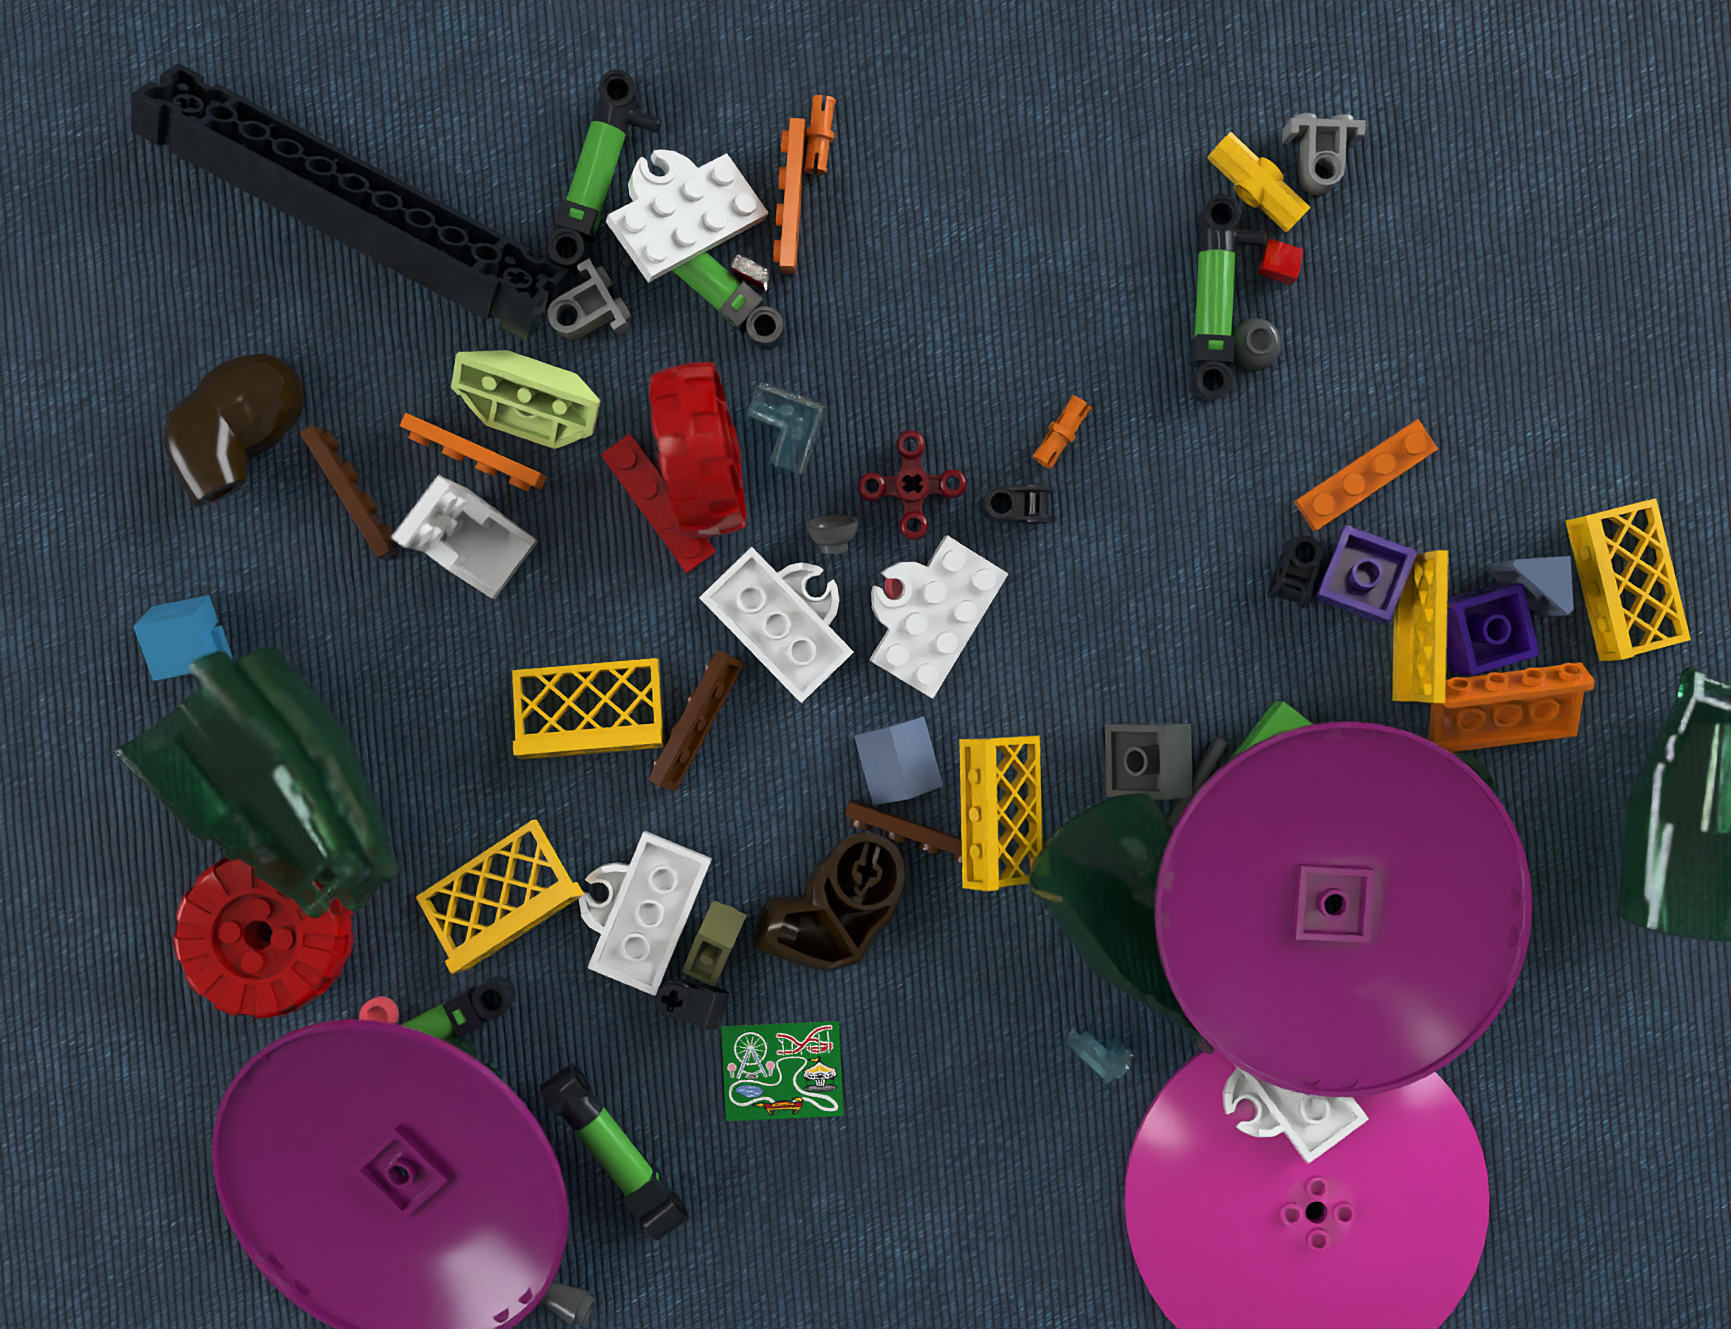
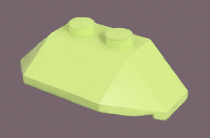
M508 350L458 352L456 354L451 388L457 395L462 396L468 407L486 426L553 449L573 443L581 438L589 437L594 433L600 399L576 373Z

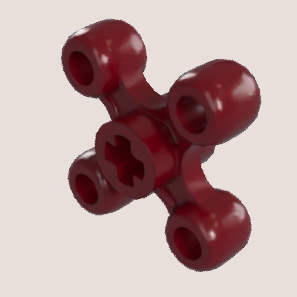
M908 430L900 434L896 442L897 453L902 460V468L899 473L892 477H883L874 472L866 473L859 479L857 490L861 498L867 502H876L886 496L898 498L904 507V514L899 523L900 533L904 538L915 541L924 537L928 531V521L922 511L924 500L933 494H939L948 499L959 498L966 490L967 480L964 474L956 469L946 470L940 475H929L920 464V458L925 449L924 438L917 431ZM907 440L916 442L917 448L914 451L905 449L904 443ZM906 478L910 481H913L915 478L919 479L918 488L921 491L917 493L912 490L909 494L903 490L906 486L903 480ZM950 478L956 479L959 483V488L956 490L948 489L946 480ZM868 482H876L879 486L878 491L875 493L867 492L865 485ZM910 520L918 521L920 523V530L917 532L909 531L907 523Z

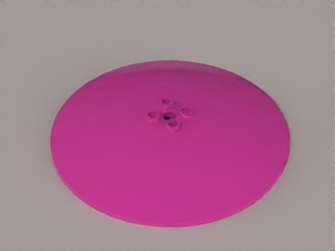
M1211 1045L1194 1055L1173 1074L1147 1109L1137 1130L1129 1154L1125 1176L1124 1207L1129 1242L1138 1270L1150 1294L1177 1329H1438L1461 1300L1478 1267L1488 1228L1490 1197L1487 1169L1476 1131L1455 1094L1436 1072L1404 1087L1378 1094L1353 1097L1369 1120L1310 1163L1304 1161L1284 1132L1274 1137H1253L1239 1131L1235 1127L1240 1121H1250L1254 1118L1255 1106L1251 1101L1241 1099L1237 1103L1234 1112L1230 1114L1225 1113L1222 1092L1227 1078L1235 1071L1236 1067ZM1315 1201L1323 1203L1324 1210L1320 1217L1315 1219L1306 1217L1305 1211L1310 1203Z

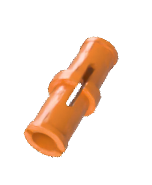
M823 95L812 97L810 127L806 128L805 132L808 146L803 170L809 174H813L815 159H818L817 175L827 173L829 143H832L834 139L831 125L836 100L833 97L826 96L825 110L822 111Z
M1072 395L1056 422L1052 421L1048 426L1049 432L1032 455V458L1037 460L1042 466L1052 469L1063 449H1065L1068 443L1072 444L1076 438L1075 432L1092 407L1086 405L1087 403L1081 398Z

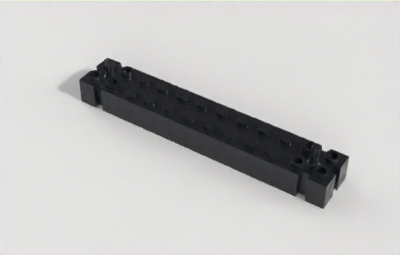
M180 63L160 74V85L149 81L131 94V131L156 145L170 144V152L177 155L180 159L202 168L217 178L236 186L251 196L270 204L412 281L472 311L478 316L485 319L493 317L500 319L501 329L509 331L526 341L541 326L543 316L548 318V309L551 303L564 294L569 269L544 256L540 260L529 255L530 249L231 90L219 84L210 87L204 83V76Z

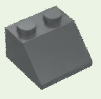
M1191 723L1105 724L1106 797L1157 800L1192 797Z

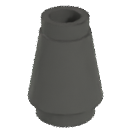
M552 1282L540 1302L572 1327L576 1324L584 1327L592 1314L596 1298L590 1296V1291Z

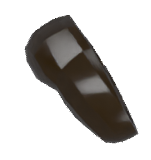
M260 353L241 356L223 362L206 374L194 392L183 399L167 414L163 444L173 470L195 507L216 502L239 490L247 482L249 456L266 451L280 442L286 432L300 417L305 400L303 384L296 371L282 359Z
M873 833L853 834L839 841L828 856L821 860L808 876L804 895L769 897L764 904L754 935L755 949L806 968L826 972L861 963L873 939L892 920L901 899L905 872L904 861L898 848L885 837Z

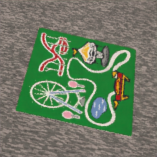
M839 1021L721 1027L726 1121L843 1116Z

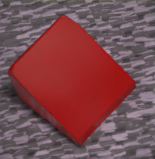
M1269 238L1257 274L1292 285L1298 278L1304 249Z

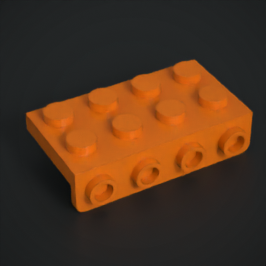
M1582 662L1448 679L1445 685V703H1431L1428 740L1448 752H1457L1577 736L1584 691L1593 690L1595 680Z

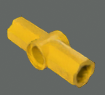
M1232 132L1207 157L1211 163L1234 183L1235 192L1242 201L1253 208L1259 207L1285 233L1311 208L1283 182V174L1274 163L1263 157L1258 158Z

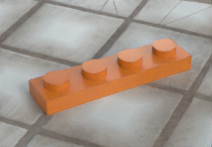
M790 118L789 130H782L781 153H787V166H780L779 189L785 190L784 203H777L776 226H782L781 240L774 241L773 261L780 263L781 274L796 275L805 152V119Z
M406 412L401 421L400 427L410 431L409 439L426 447H429L431 441L444 446L442 454L460 462L463 461L464 456L477 461L476 469L493 477H496L498 471L511 477L508 483L529 492L531 486L542 490L547 476Z
M1419 419L1414 420L1293 502L1311 529L1317 531L1437 451L1438 447Z

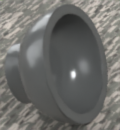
M1261 318L1247 319L1239 323L1231 332V336H1235L1234 362L1241 368L1249 371H1260L1271 366L1278 358L1281 351V336L1277 328L1269 321Z
M825 515L809 519L805 525L809 537L819 544V551L821 553L838 554L848 550V542L857 533L858 518L851 515Z

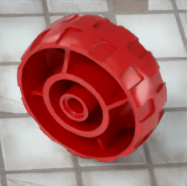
M712 362L688 363L655 372L650 377L649 400L654 414L651 415L654 437L659 444L660 454H658L661 474L663 480L667 482V497L679 532L682 536L689 539H702L729 534L745 528L747 514L740 464L742 460L739 441L715 364Z
M258 847L242 850L226 856L211 865L197 877L195 885L184 894L176 913V919L178 920L177 932L173 934L175 956L177 960L181 961L186 973L184 978L197 995H203L213 1002L214 1008L232 1016L245 1014L254 1016V1019L283 1016L304 1008L315 1001L340 976L346 959L351 955L355 933H352L351 916L354 915L353 907L348 893H343L336 882L337 876L321 861H314L306 857L304 852L282 847ZM266 923L272 929L273 933L271 936L265 930Z

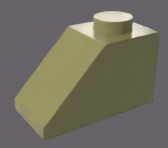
M713 900L697 933L682 973L715 987L747 915L737 911L730 905L721 904Z

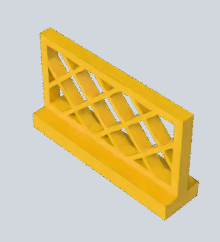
M1656 498L1565 520L1599 661L1623 660L1634 657L1636 654L1691 640ZM1645 509L1648 525L1644 532L1631 524L1637 511ZM1625 513H1626V515L1624 516V518H1622V517L1619 516V515H1621V514H1625ZM1608 518L1619 525L1612 540L1605 536L1601 519ZM1626 531L1639 539L1632 554L1619 546ZM1647 545L1656 552L1657 560L1653 567L1640 560ZM1615 553L1628 561L1621 575L1613 571L1611 559ZM1635 566L1648 574L1641 589L1628 581ZM1656 580L1664 585L1666 593L1661 603L1648 595ZM1623 589L1636 596L1629 611L1624 609L1621 604L1620 594ZM1644 602L1657 610L1650 624L1636 617ZM1664 616L1672 620L1675 636L1667 637L1657 630ZM1632 624L1645 631L1639 645L1633 647L1628 632Z
M1436 550L1416 554L1395 607L1392 701L1445 703L1448 551Z
M658 658L512 670L515 720L513 755L515 757L525 760L666 747L665 733L663 732ZM651 668V682L642 692L627 681L636 669ZM618 670H627L623 676L616 672ZM610 671L619 680L604 696L591 682L600 672ZM583 673H591L586 679L580 675ZM574 674L583 683L568 699L554 686L564 675ZM554 676V678L550 682H548L544 677ZM537 677L547 686L531 701L523 694L522 679ZM623 684L638 695L625 712L610 701ZM587 687L602 698L588 715L574 704ZM551 690L565 701L552 718L538 707V704ZM651 690L653 702L646 697ZM523 700L529 704L525 710L523 708ZM643 700L653 708V724L638 725L629 717ZM608 703L621 716L612 727L602 728L593 718ZM571 706L585 719L575 730L565 731L556 722ZM535 709L548 723L539 733L525 734L524 720ZM625 720L632 724L630 726H621ZM589 723L596 727L594 729H584ZM553 726L556 727V728L559 730V732H548V731H549Z
M1040 736L959 739L962 887L994 891L999 890V887L1043 882ZM1027 744L1028 759L1023 765L1016 755L1022 746ZM996 746L1004 754L998 766H996ZM1010 764L1018 772L1011 784L1003 776ZM1024 781L1028 785V796L1025 801L1017 793ZM997 784H999L1005 792V794L1003 795L998 804ZM1011 801L1019 809L1012 821L1004 813ZM1026 818L1029 822V832L1024 838L1018 828ZM998 821H1000L1006 829L1001 838L999 839V841ZM1013 838L1018 843L1019 848L1011 858L1005 848ZM1025 855L1030 858V874L1026 875L1019 868ZM999 858L1006 864V868L1000 877Z
M531 820L416 896V899L449 957L444 962L450 973L455 974L471 969L585 894L578 882L572 883L538 821ZM530 832L538 843L535 857L519 853L522 838ZM512 845L511 851L504 850ZM497 854L509 856L505 876L489 872L492 858ZM517 859L533 863L529 883L513 879ZM483 864L482 870L476 869L477 867ZM541 865L551 867L559 880L549 888L536 885ZM468 873L480 876L476 895L460 891L463 877ZM488 878L504 882L499 902L483 898ZM453 884L452 889L447 888L448 886ZM511 884L527 888L524 904L519 907L507 904ZM535 890L541 892L534 897ZM439 892L451 895L447 914L437 912L430 900L431 897ZM459 897L474 901L470 921L454 917ZM482 903L498 907L495 922L490 926L478 923ZM505 910L512 911L506 916H504ZM453 923L468 926L465 942L456 947L450 936ZM476 929L482 930L475 935Z

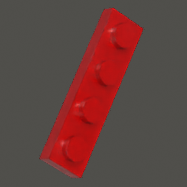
M628 434L601 454L602 458L687 574L717 553L707 538L689 539L681 535L669 505L667 483L631 434Z

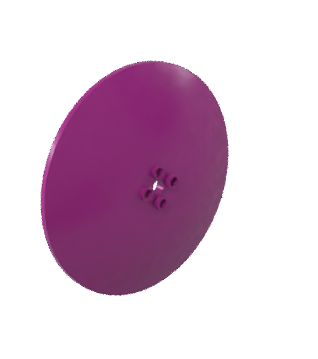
M1356 721L1305 725L1281 732L1239 753L1217 770L1188 803L1173 828L1161 860L1154 897L1156 942L1164 974L1184 1014L1201 1036L1238 1068L1262 1081L1282 1089L1324 1097H1358L1404 1087L1446 1066L1467 1050L1489 1027L1511 994L1522 969L1532 923V890L1524 849L1514 824L1502 803L1489 786L1460 759L1427 739L1400 729ZM1332 894H1339L1342 898L1340 909L1334 913L1326 912L1324 904L1327 897Z
M353 1019L326 1021L289 1032L269 1043L238 1072L223 1096L213 1129L212 1165L216 1189L224 1214L239 1243L260 1272L288 1299L314 1318L334 1329H510L521 1322L546 1294L559 1270L568 1234V1204L559 1164L541 1127L524 1103L495 1074L465 1052L431 1035L397 1024ZM395 1166L403 1167L409 1176L401 1175Z

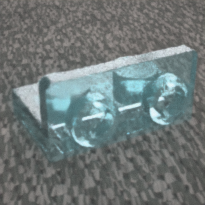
M1073 1028L1064 1038L1072 1050L1108 1083L1113 1078L1119 1079L1123 1076L1131 1065L1129 1060L1133 1054L1116 1037L1105 1048L1087 1031L1081 1036Z

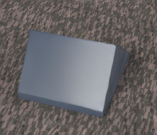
M1570 556L1515 559L1491 563L1485 568L1499 582L1523 583L1528 607L1538 617L1569 615L1574 610Z
M924 716L854 735L873 806L910 799L943 787Z

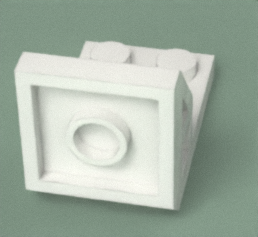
M439 475L392 536L403 547L425 552L444 568L492 599L498 596L538 543V540L466 487Z

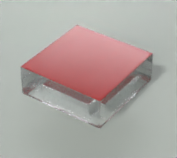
M736 255L731 265L733 275L766 291L771 282L769 270L741 255Z

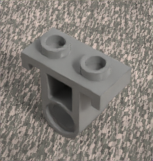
M1312 113L1298 114L1289 120L1283 128L1282 144H1290L1295 137H1300L1299 180L1306 192L1316 196L1323 195L1340 181L1345 171L1346 139H1348L1347 146H1355L1365 136L1366 120H1354V117L1351 115H1336L1331 117V119H1317V115ZM1315 166L1324 167L1328 171L1329 179L1320 178L1315 172Z
M589 258L576 265L587 281L556 298L548 309L550 324L566 339L575 340L581 338L614 318L616 320L611 322L610 325L618 337L631 330L626 321L627 318L631 317L621 297L614 300L607 289L613 285L602 265L595 268ZM566 311H577L575 323L570 326H563L561 324V317Z

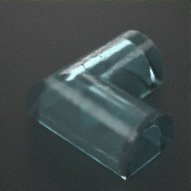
M758 381L746 416L780 428L769 464L784 471L804 476L828 405Z

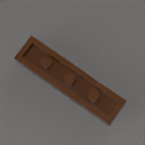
M314 425L299 432L376 557L389 560L400 552L395 545L397 541L392 538L395 534L387 523L382 525L375 513L379 511L376 502L368 492L363 493L356 483L360 479L359 475L350 462H343L337 452L340 449V445L334 435L328 429L324 431Z
M717 650L714 657L708 661L705 667V674L697 689L689 696L687 708L680 721L673 726L666 747L662 754L654 761L653 771L648 778L649 781L659 787L677 791L744 667V662L720 650Z
M853 800L849 801L845 817L851 818L850 825L866 831H871L872 826L886 830L884 836L889 839L905 843L906 839L910 838L921 842L919 848L924 851L940 855L942 849L955 854L953 860L962 863L961 837Z

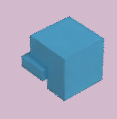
M209 595L152 606L133 626L153 681L211 670L213 667L230 664L233 660L222 625L216 626L219 621Z

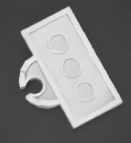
M660 149L653 151L651 160L653 165L660 167L665 172V176L653 175L648 169V161L641 157L637 161L628 182L629 196L633 202L608 214L606 223L649 283L764 221L768 211L727 153L697 168L687 157L675 151Z
M947 535L943 537L926 566L916 562H898L881 572L885 578H896L901 582L902 593L899 597L889 599L885 596L882 588L874 585L871 592V608L876 618L888 630L871 656L870 661L932 699L1008 576L1007 572Z
M751 547L699 598L802 703L854 653L829 627L838 611L840 601L838 588L835 581L832 580L827 583L824 595L817 598L811 597L806 592V583L810 578L820 576L824 569L817 565L802 562L788 565L777 573Z
M644 831L630 864L621 862L604 864L590 873L585 880L590 884L597 882L605 884L609 889V897L606 901L598 902L591 897L589 892H583L585 895L579 898L580 916L588 927L601 934L588 969L655 996L712 858Z
M1236 1065L1235 1071L1227 1078L1222 1092L1223 1108L1226 1114L1234 1112L1237 1103L1241 1099H1247L1255 1106L1254 1118L1250 1121H1240L1235 1126L1239 1131L1253 1137H1274L1284 1132L1306 1163L1312 1162L1369 1120L1353 1097L1306 1095L1282 1089L1254 1077Z

